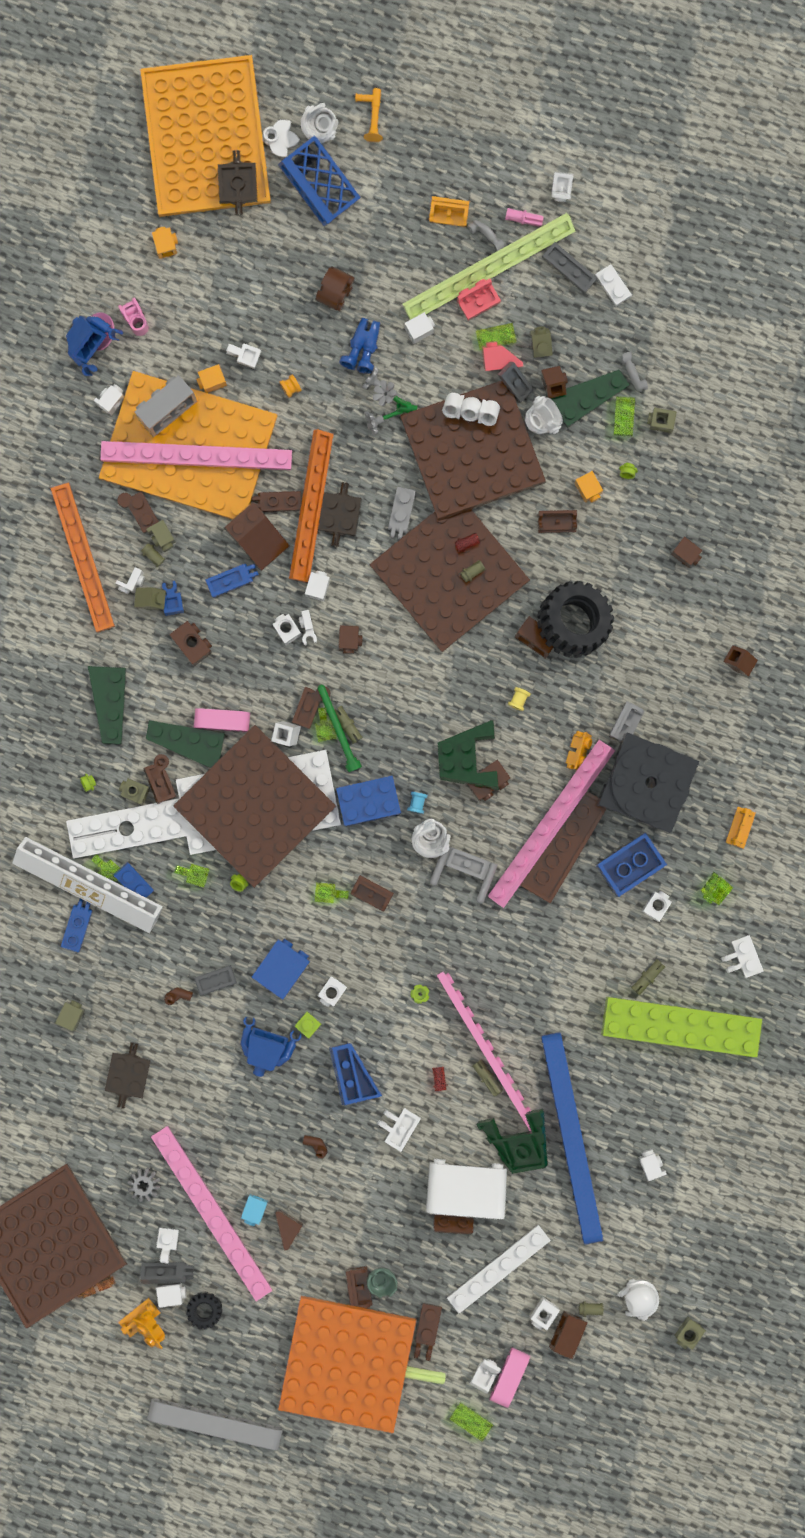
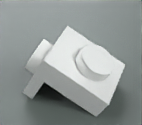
M554 172L552 197H555V201L566 202V199L571 198L573 174Z
M135 567L127 584L116 580L115 584L119 587L118 590L125 594H129V592L135 593L138 586L141 587L144 582V572Z
M484 1359L478 1365L469 1384L487 1394L501 1369L497 1367L494 1361Z

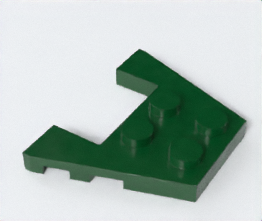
M493 720L438 742L440 780L460 784L469 783L474 784L476 787L485 786L491 787L493 790H499L497 771L477 772L476 741L495 739Z
M543 1109L528 1111L525 1114L531 1129L528 1132L501 1136L494 1118L481 1120L476 1124L479 1130L482 1129L487 1135V1141L498 1150V1156L512 1174L543 1169L548 1165Z

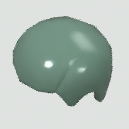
M377 1268L369 1273L367 1287L371 1294L378 1298L384 1296L391 1297L397 1290V1279L389 1269Z

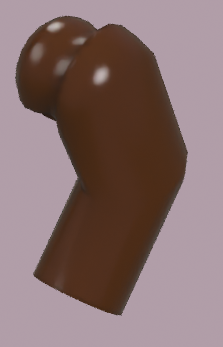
M304 1135L303 1145L312 1146L316 1152V1157L324 1158L328 1152L323 1140L318 1137Z

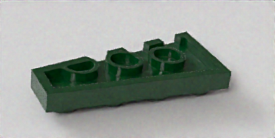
M616 370L566 388L567 395L550 399L557 405L562 415L563 423L568 428L625 390L630 384L621 371Z
M149 720L146 740L212 768L221 758L225 734Z

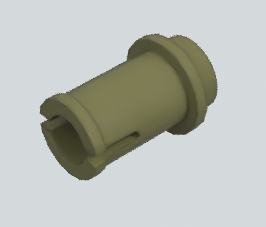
M150 543L141 550L143 556H146L156 567H159L165 561V558Z
M478 560L468 568H463L460 575L465 582H471L472 578L486 569L482 562Z
M586 1301L579 1303V1315H583V1317H586V1315L603 1316V1303H586Z

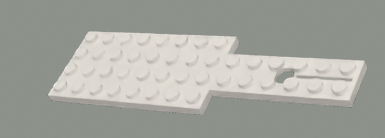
M322 750L288 757L337 806L327 751ZM204 774L176 779L179 799ZM179 799L66 821L73 859L186 836L190 855L216 849L173 807ZM338 807L312 831L341 825ZM124 821H130L134 826V831L129 836H123L119 831V826Z

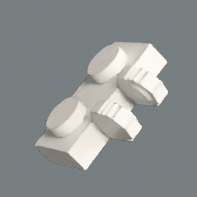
M750 935L732 941L731 944L735 952L721 958L723 962H727L735 957L738 959L739 964L726 968L727 973L741 968L744 977L747 978L763 972Z
M406 1108L403 1109L399 1117L385 1110V1116L393 1119L396 1123L393 1128L384 1121L379 1120L377 1124L390 1132L384 1142L401 1152L421 1117Z

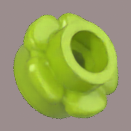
M624 463V465L619 467L620 476L624 479L635 478V473L638 472L632 463Z
M85 773V776L80 778L81 784L86 792L89 790L94 791L96 782L92 775L88 776Z
M241 874L232 875L230 886L234 890L241 892L248 887V881Z
M418 984L411 990V998L414 999V1002L421 1004L429 999V989L426 986Z

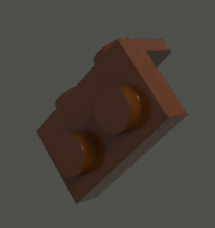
M435 1214L434 1232L472 1235L474 1217Z

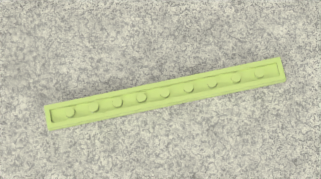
M566 213L403 303L402 305L409 320L424 312L427 314L459 296V292L466 288L470 290L475 287L478 281L491 279L552 245L554 242L574 233L575 229L570 216Z

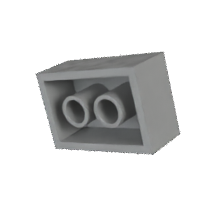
M178 375L176 378L171 377L166 382L164 388L154 391L147 402H141L136 407L135 414L141 424L154 438L195 404L197 399L191 388Z

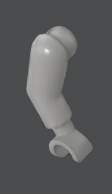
M473 220L467 226L472 234L479 231L485 235L487 240L494 244L497 251L504 248L503 241L501 239L497 240L495 233L484 223Z
M631 351L624 353L621 360L623 364H626L625 368L635 390L638 392L647 390V381H640L635 365L631 362Z

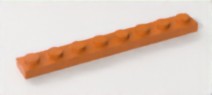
M319 429L313 431L289 579L308 583L311 574L333 440L332 433Z
M68 482L52 487L51 492L95 630L98 633L114 628L115 624L71 486Z

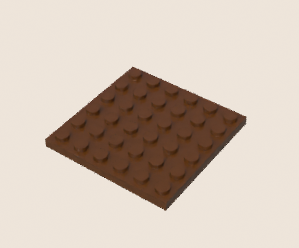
M502 380L461 394L465 395L464 399L475 397L481 403L484 399L486 401L493 400L499 404L498 418L492 426L478 423V419L467 421L462 416H460V419L446 417L442 411L445 400L400 415L438 520L546 483L515 397Z
M472 509L441 520L437 519L434 511L369 564L441 652H444L530 581ZM480 560L486 570L472 578L471 582H465L460 575L462 569H466Z
M256 725L173 805L254 888L337 807Z
M68 1164L63 1165L0 1206V1285L26 1329L127 1265V1262Z

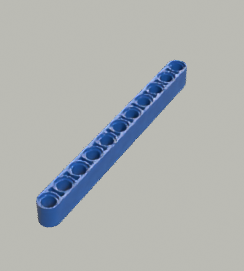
M560 1032L543 1035L541 1039L557 1117L559 1119L561 1137L563 1138L565 1156L567 1157L566 1161L569 1176L571 1177L573 1195L575 1196L576 1210L579 1215L578 1219L581 1234L583 1235V1243L587 1245L603 1241V1235L562 1036Z

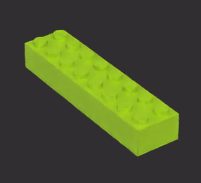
M606 997L601 1035L757 1058L762 1019Z

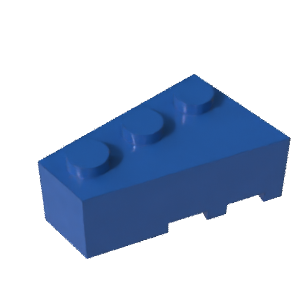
M351 1043L329 1047L342 1105L382 1097Z

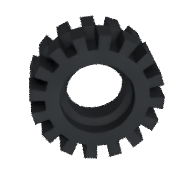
M200 1292L194 1295L186 1308L188 1321L192 1323L193 1327L196 1326L197 1329L204 1328V1330H207V1328L214 1327L222 1314V1304L219 1302V1298L208 1292ZM202 1303L210 1305L212 1309V1314L207 1318H202L197 1313V1307Z

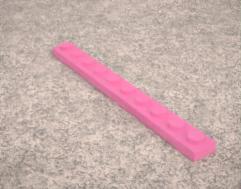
M102 441L100 460L102 462L291 470L292 450Z
M598 740L488 895L490 899L503 908L506 906L614 754L615 750Z
M439 973L437 975L438 979L527 1128L531 1131L525 1114L531 1111L529 1106L524 1107L521 1102L524 1100L519 1090L515 1091L512 1087L513 1079L509 1073L505 1075L501 1069L504 1067L499 1056L495 1058L491 1051L494 1050L489 1040L485 1041L482 1037L483 1029L479 1023L475 1024L472 1017H474V1014L469 1006L464 1007L461 1002L464 998L459 989L455 991L451 984L454 981L450 974Z
M166 1126L151 1136L255 1301L270 1293L273 1289L170 1128Z

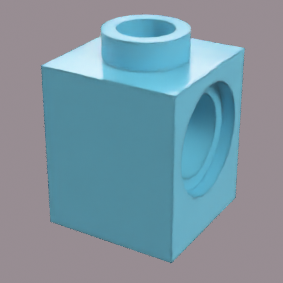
M250 1194L241 1219H244V1223L251 1226L259 1225L268 1200Z

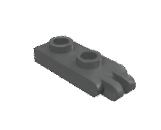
M169 1262V1264L142 1263L140 1281L141 1284L185 1283L186 1280L194 1278V1266L187 1265L185 1262Z

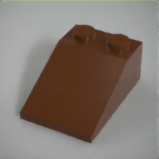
M254 502L224 527L226 532L261 571L290 546Z

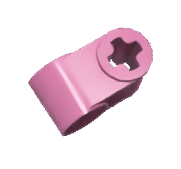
M135 297L125 305L118 306L125 321L128 322L135 335L143 336L148 332L147 321ZM138 322L143 323L141 328H135V325Z

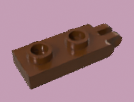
M260 492L258 496H252L251 501H258L256 505L262 512L300 511L302 492Z

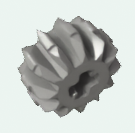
M149 1168L145 1169L144 1174L141 1169H138V1175L135 1173L131 1174L134 1180H128L127 1182L129 1185H133V1187L128 1189V1192H136L132 1196L133 1199L140 1195V1202L143 1201L144 1196L147 1201H150V1194L153 1197L158 1195L155 1190H160L161 1186L155 1185V1183H158L160 1178L153 1179L156 1175L155 1171L148 1175ZM141 1180H143L144 1183L148 1182L149 1185L146 1187L147 1190H145L144 1187L140 1188V1184L142 1183Z

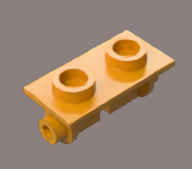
M576 731V734L573 735L570 747L577 750L576 752L569 751L566 768L578 770L586 759L587 751L592 746V736L587 732Z
M737 807L726 843L744 849L756 812L747 808Z
M147 1298L118 1323L122 1327L121 1331L131 1338L138 1332L136 1330L137 1326L132 1320L133 1318L139 1321L144 1312L151 1313L155 1318L161 1312L151 1299Z
M144 1312L139 1321L134 1318L132 1319L137 1326L136 1330L145 1337L144 1341L147 1345L160 1349L163 1348L160 1342L165 1339V1333L156 1324L157 1322L151 1313Z

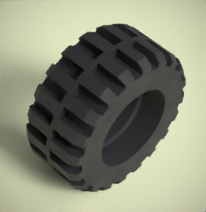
M572 581L565 582L563 585L557 586L541 603V609L537 614V618L540 619L537 622L538 629H542L540 633L541 638H546L547 642L545 644L548 647L552 645L555 648L554 652L558 654L563 652L565 657H570L573 654L574 658H579L582 655L587 656L608 639L613 629L611 624L614 622V615L610 614L613 608L612 605H608L607 601L609 599L607 596L603 597L600 594L602 591L598 587L594 589L592 588L593 585L588 582L583 585L582 581H575L574 584ZM564 605H575L585 611L590 621V630L587 634H576L566 628L561 619V608Z

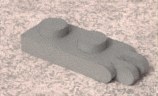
M397 487L388 530H392L390 538H394L395 531L399 532L398 540L402 538L403 533L407 534L416 493L415 490Z

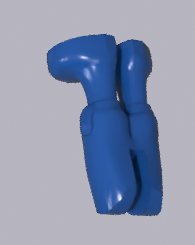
M362 317L353 338L350 340L352 350L349 355L342 356L339 363L347 369L355 370L359 353L363 348V355L358 363L357 370L361 373L371 374L374 370V365L370 362L371 354L377 349L376 344L380 322L373 321L370 331H366L369 319Z

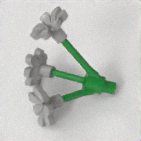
M375 367L371 377L369 376L366 379V383L362 387L367 389L369 386H375L374 391L377 394L373 395V400L379 401V405L385 406L386 403L391 404L393 401L397 405L396 411L384 416L374 417L369 411L364 412L366 420L369 422L367 427L369 430L371 429L373 435L378 433V424L383 423L384 420L404 412L409 413L417 410L416 405H412L411 402L404 401L397 396V391L393 390L394 384L392 382L387 384L385 380L379 381L377 379V372L379 370L377 367Z

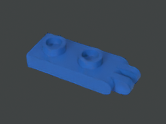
M242 564L206 579L212 597L215 598L253 582L252 578L259 575L258 571L249 572L256 568L255 564L250 566Z
M81 898L78 905H74L61 943L62 948L75 952H80L93 912V910L89 909L91 904L89 902H86L85 908L82 907L84 900Z

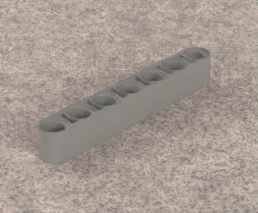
M157 1398L151 1399L147 1419L151 1422L272 1450L279 1449L283 1432L281 1427L276 1426L274 1428L273 1425L260 1422L255 1423V1421L239 1417L236 1419L234 1416L222 1413L217 1415V1412L204 1409L198 1410L196 1407L183 1404L179 1406V1403L166 1400L160 1401Z

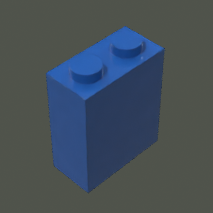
M285 938L283 941L277 940L251 977L282 1000L310 963L308 960L309 955L302 950L297 952L292 949L293 944Z

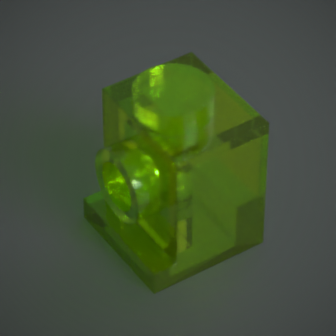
M713 872L712 877L701 889V892L704 894L702 897L710 904L714 901L720 905L734 887L717 873Z

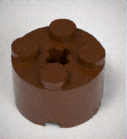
M331 266L321 282L322 286L316 294L315 301L341 312L345 304V297H349L355 277Z

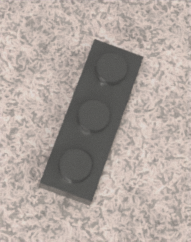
M556 242L542 255V258L584 294L598 279Z

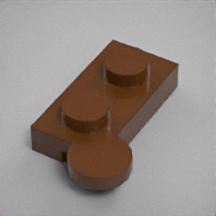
M142 491L133 496L128 493H121L118 496V504L122 508H130L144 534L148 532L147 528L159 522Z
M325 686V688H326V690H327V693H328V695H329V698H330L331 692H330L329 688ZM307 687L304 688L292 720L293 724L307 729L311 728L320 701H322L318 688L316 691Z
M159 754L154 758V765L144 767V772L157 804L176 797L168 774L165 771V768L169 765V759L163 754Z

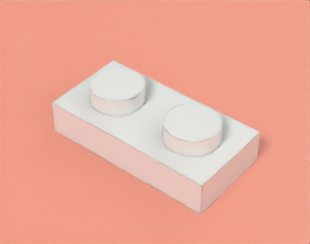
M611 264L595 274L615 307L632 296Z

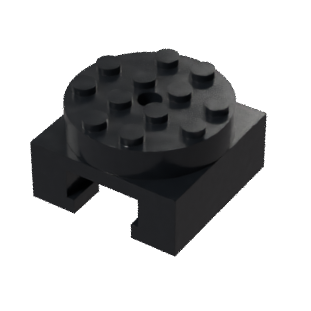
M627 732L623 735L616 752L617 758L607 783L603 785L596 806L666 834H671L681 807L688 797L690 784L700 761L675 752L667 746L650 742ZM648 777H652L655 781L653 788H648L645 784Z

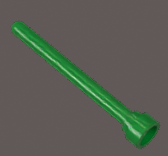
M320 684L318 691L346 756L347 765L345 766L349 773L361 768L362 765L360 760L353 756L324 685Z

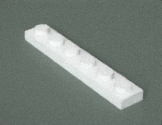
M537 1225L451 1293L447 1299L456 1311L461 1313L551 1240L541 1227Z

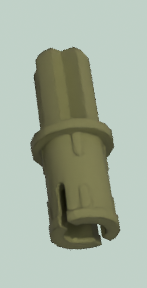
M482 1059L472 1066L482 1079L481 1083L484 1082L494 1097L503 1091L493 1077L494 1073L491 1074Z

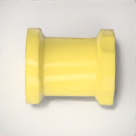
M515 687V694L511 702H508V705L519 711H524V703L531 693Z

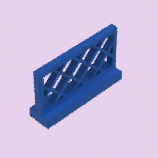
M315 135L278 164L323 226L330 223L361 198ZM312 142L318 148L317 155L307 153L308 145ZM295 155L304 156L303 166L296 165L291 158ZM307 157L317 158L316 169L306 167ZM320 159L328 161L329 171L319 169ZM306 170L315 172L314 182L307 181L305 178ZM318 173L328 174L327 184L317 183ZM331 175L339 176L341 179L340 186L330 185ZM317 186L327 187L326 198L318 196L316 193ZM330 188L340 190L339 200L329 198ZM343 190L350 191L354 198L350 202L342 200ZM329 201L338 203V211L334 214L328 209Z

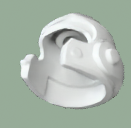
M325 103L315 107L313 105L307 106L301 118V129L308 139L315 135L320 143H325L336 137L338 119H336L331 110L325 108Z
M537 396L525 416V423L528 429L536 434H556L559 432L563 422L557 405L545 396Z
M427 819L415 826L411 842L417 853L427 858H435L449 851L450 834H446L447 830L441 823L434 819Z
M630 1279L626 1284L627 1286L618 1293V1296L623 1297L626 1295V1305L629 1310L625 1312L626 1316L637 1317L645 1321L658 1308V1292L653 1284L646 1280Z

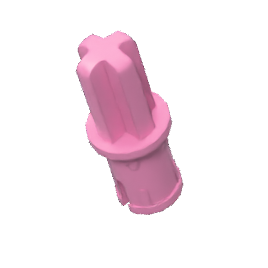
M508 208L505 220L522 223L521 225L529 224L541 227L544 218L541 215L527 213V210L518 211Z

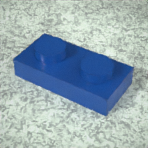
M128 862L113 874L124 887L145 898L154 891Z

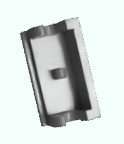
M626 701L609 737L621 742L625 733L633 734L644 714V710Z

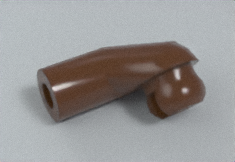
M176 987L166 993L164 1002L167 1005H173L179 999L191 1001L193 992Z

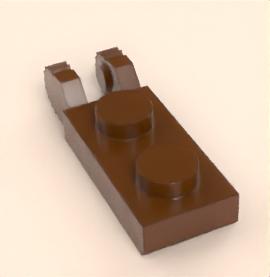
M428 1303L422 1304L415 1340L414 1358L418 1359L421 1352V1344L428 1345L425 1356L426 1361L431 1360L442 1306Z

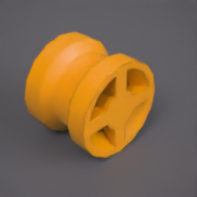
M293 374L287 380L279 381L288 398L292 397L293 393L302 391Z

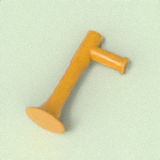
M374 88L372 95L356 93L355 102H372L370 130L363 136L369 142H380L383 140V137L378 133V115L381 89Z

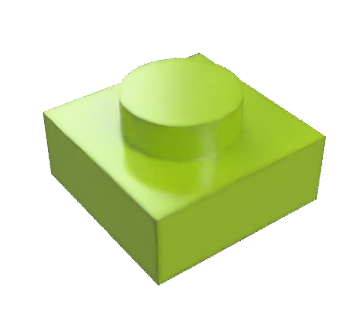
M306 1012L295 1027L309 1039L321 1023L309 1012Z

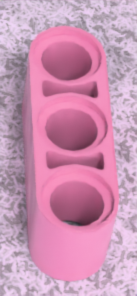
M195 709L194 728H204L207 730L223 729V731L237 732L249 731L250 712Z
M513 1347L509 1352L510 1356H507L503 1365L502 1374L500 1373L493 1388L495 1391H492L489 1399L506 1408L511 1404L530 1359V1355Z

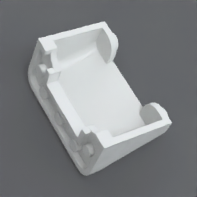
M434 1159V1162L429 1163L426 1212L442 1215L504 1219L507 1168H503L504 1164L492 1163V1167L488 1168L449 1165L445 1163V1159Z

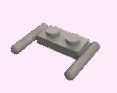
M449 846V851L439 856L430 884L433 886L437 885L444 865L484 880L477 897L478 903H484L498 865Z

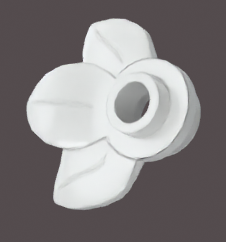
M279 120L273 127L264 129L262 133L264 143L269 145L272 153L279 157H287V148L294 147L299 143V138L296 134L289 131L291 121ZM274 134L275 138L269 139L268 136Z

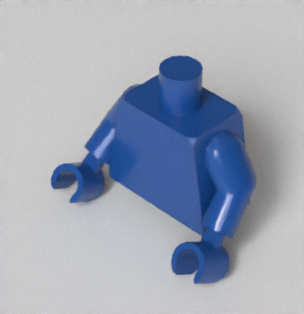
M79 316L73 319V326L66 335L68 355L79 367H83L82 373L85 376H93L90 370L97 372V367L93 364L88 365L87 362L106 338V333L108 332L110 339L119 341L115 334L117 332L123 335V332L120 329L110 328L111 325L99 317L88 316L86 318Z
M245 1017L244 1024L246 1028L243 1029L240 1044L244 1055L247 1057V1063L255 1066L253 1074L262 1077L265 1074V1070L273 1071L275 1066L280 1067L291 1058L296 1047L295 1043L301 1039V1033L299 1038L295 1040L292 1038L293 1030L289 1038L255 1028V1018H253V1023L248 1025V1017Z

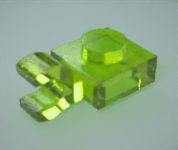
M319 708L320 722L315 723L318 742L337 739L331 720L328 721L326 708Z
M96 854L91 860L101 868L98 874L116 882L117 879L113 874L120 867L111 859L106 863Z
M191 864L190 869L176 865L174 873L187 876V883L205 887L210 869Z
M316 882L314 902L334 903L335 898L348 899L349 891L335 890L336 884Z

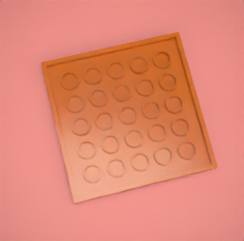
M301 1296L278 1410L394 1433L416 1319Z

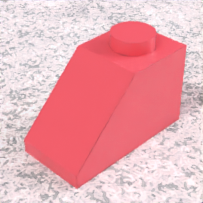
M497 341L487 342L486 346H482L485 371L503 369L510 361L514 362L517 367L523 366V362L501 344H497Z

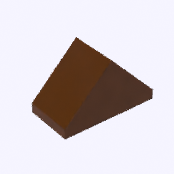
M279 1209L276 1210L275 1214L284 1251L290 1248L303 1223Z

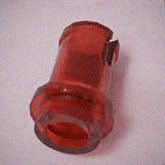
M473 533L463 539L458 538L454 543L458 552L462 551L464 553L466 549L480 544V540L477 534Z
M445 1067L432 1068L434 1077L433 1088H435V1091L447 1090L446 1086L448 1084H446Z

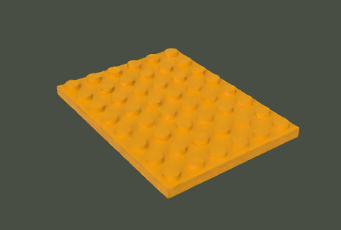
M252 55L140 69L159 217L235 208V204H220L218 164L233 162L232 151L234 150L236 151V158L237 150L240 151V161L256 163L258 202L242 204V207L271 203Z
M133 371L110 442L267 449L278 415L191 388L197 402L153 438L138 420L135 411L141 402H147L151 398V394L154 391L164 388L167 381ZM103 462L99 479L234 519L250 505L261 469Z

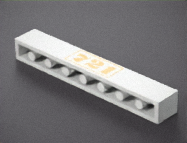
M27 837L24 838L16 850L12 864L148 933L151 932L156 924L163 906Z

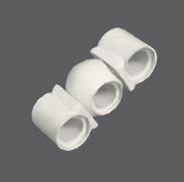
M449 393L442 409L446 417L460 419V416H462L467 421L478 419V423H483L486 426H492L496 423L500 411V406L497 402L483 399L481 403L475 397L464 399L465 395H459L458 393Z

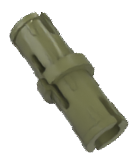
M343 706L337 708L341 716L335 709L341 727L352 741V744L357 742L354 734L358 740L362 739L363 736L355 727L354 720L349 718Z
M656 959L646 972L643 971L641 973L642 976L631 988L638 995H641L650 983L653 984L655 982L654 979L666 967Z

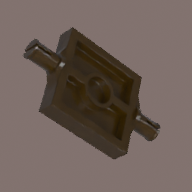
M234 150L232 151L233 162L218 164L220 204H235V215L239 216L240 214L241 216L243 215L242 204L258 202L256 163L240 161V151L237 150L236 158V151Z
M341 482L340 493L331 494L324 492L318 531L328 532L333 535L331 543L333 547H339L340 536H356L362 498L348 495L349 483Z
M130 1042L129 1053L119 1054L113 1052L104 1091L112 1092L119 1096L118 1108H120L121 1101H123L121 1108L125 1109L127 1097L143 1099L151 1060L136 1055L138 1043H135L134 1050H132L134 1042Z

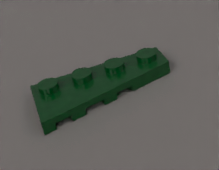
M88 666L102 743L122 745L126 668Z

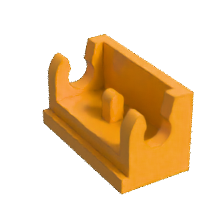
M432 196L429 222L466 227L470 201Z

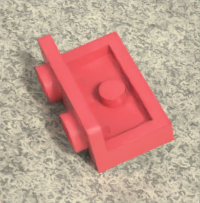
M490 278L478 281L475 287L470 290L466 288L459 292V296H457V303L468 321L501 303Z

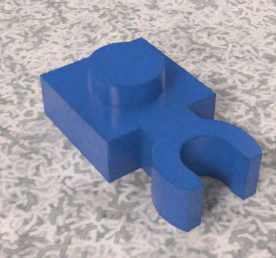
M172 581L173 587L171 589H167L165 583L162 584V588L166 590L167 594L165 595L164 605L165 616L184 613L181 593H176L177 584L175 581Z

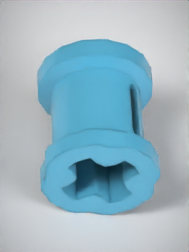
M411 792L412 799L407 810L424 814V801L428 795Z

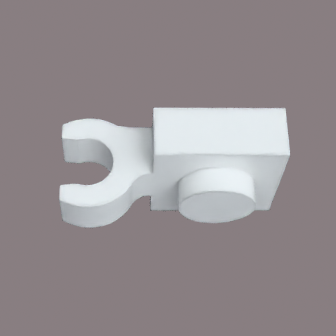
M244 343L242 349L229 344L226 350L227 354L238 357L237 363L255 369L261 354L260 349Z
M309 610L301 611L302 617H299L301 628L306 630L302 638L303 644L307 645L306 639L308 637H312L314 643H317Z
M159 1228L156 1248L162 1249L161 1263L169 1264L170 1250L177 1249L179 1230Z

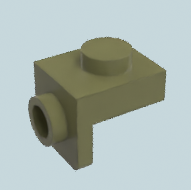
M536 327L534 330H531L533 357L553 355L550 330L546 327Z

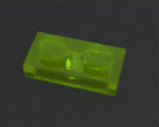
M513 323L476 330L479 350H482V346H486L487 342L497 341V344L501 345L516 343Z
M616 396L613 435L633 436L634 397Z
M462 1402L458 1404L450 1416L452 1422L480 1441L484 1440L493 1426V1423Z

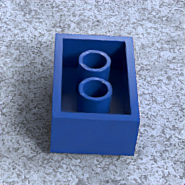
M393 776L336 788L345 827L401 814Z
M643 833L596 864V867L616 897H620L667 864L648 835Z

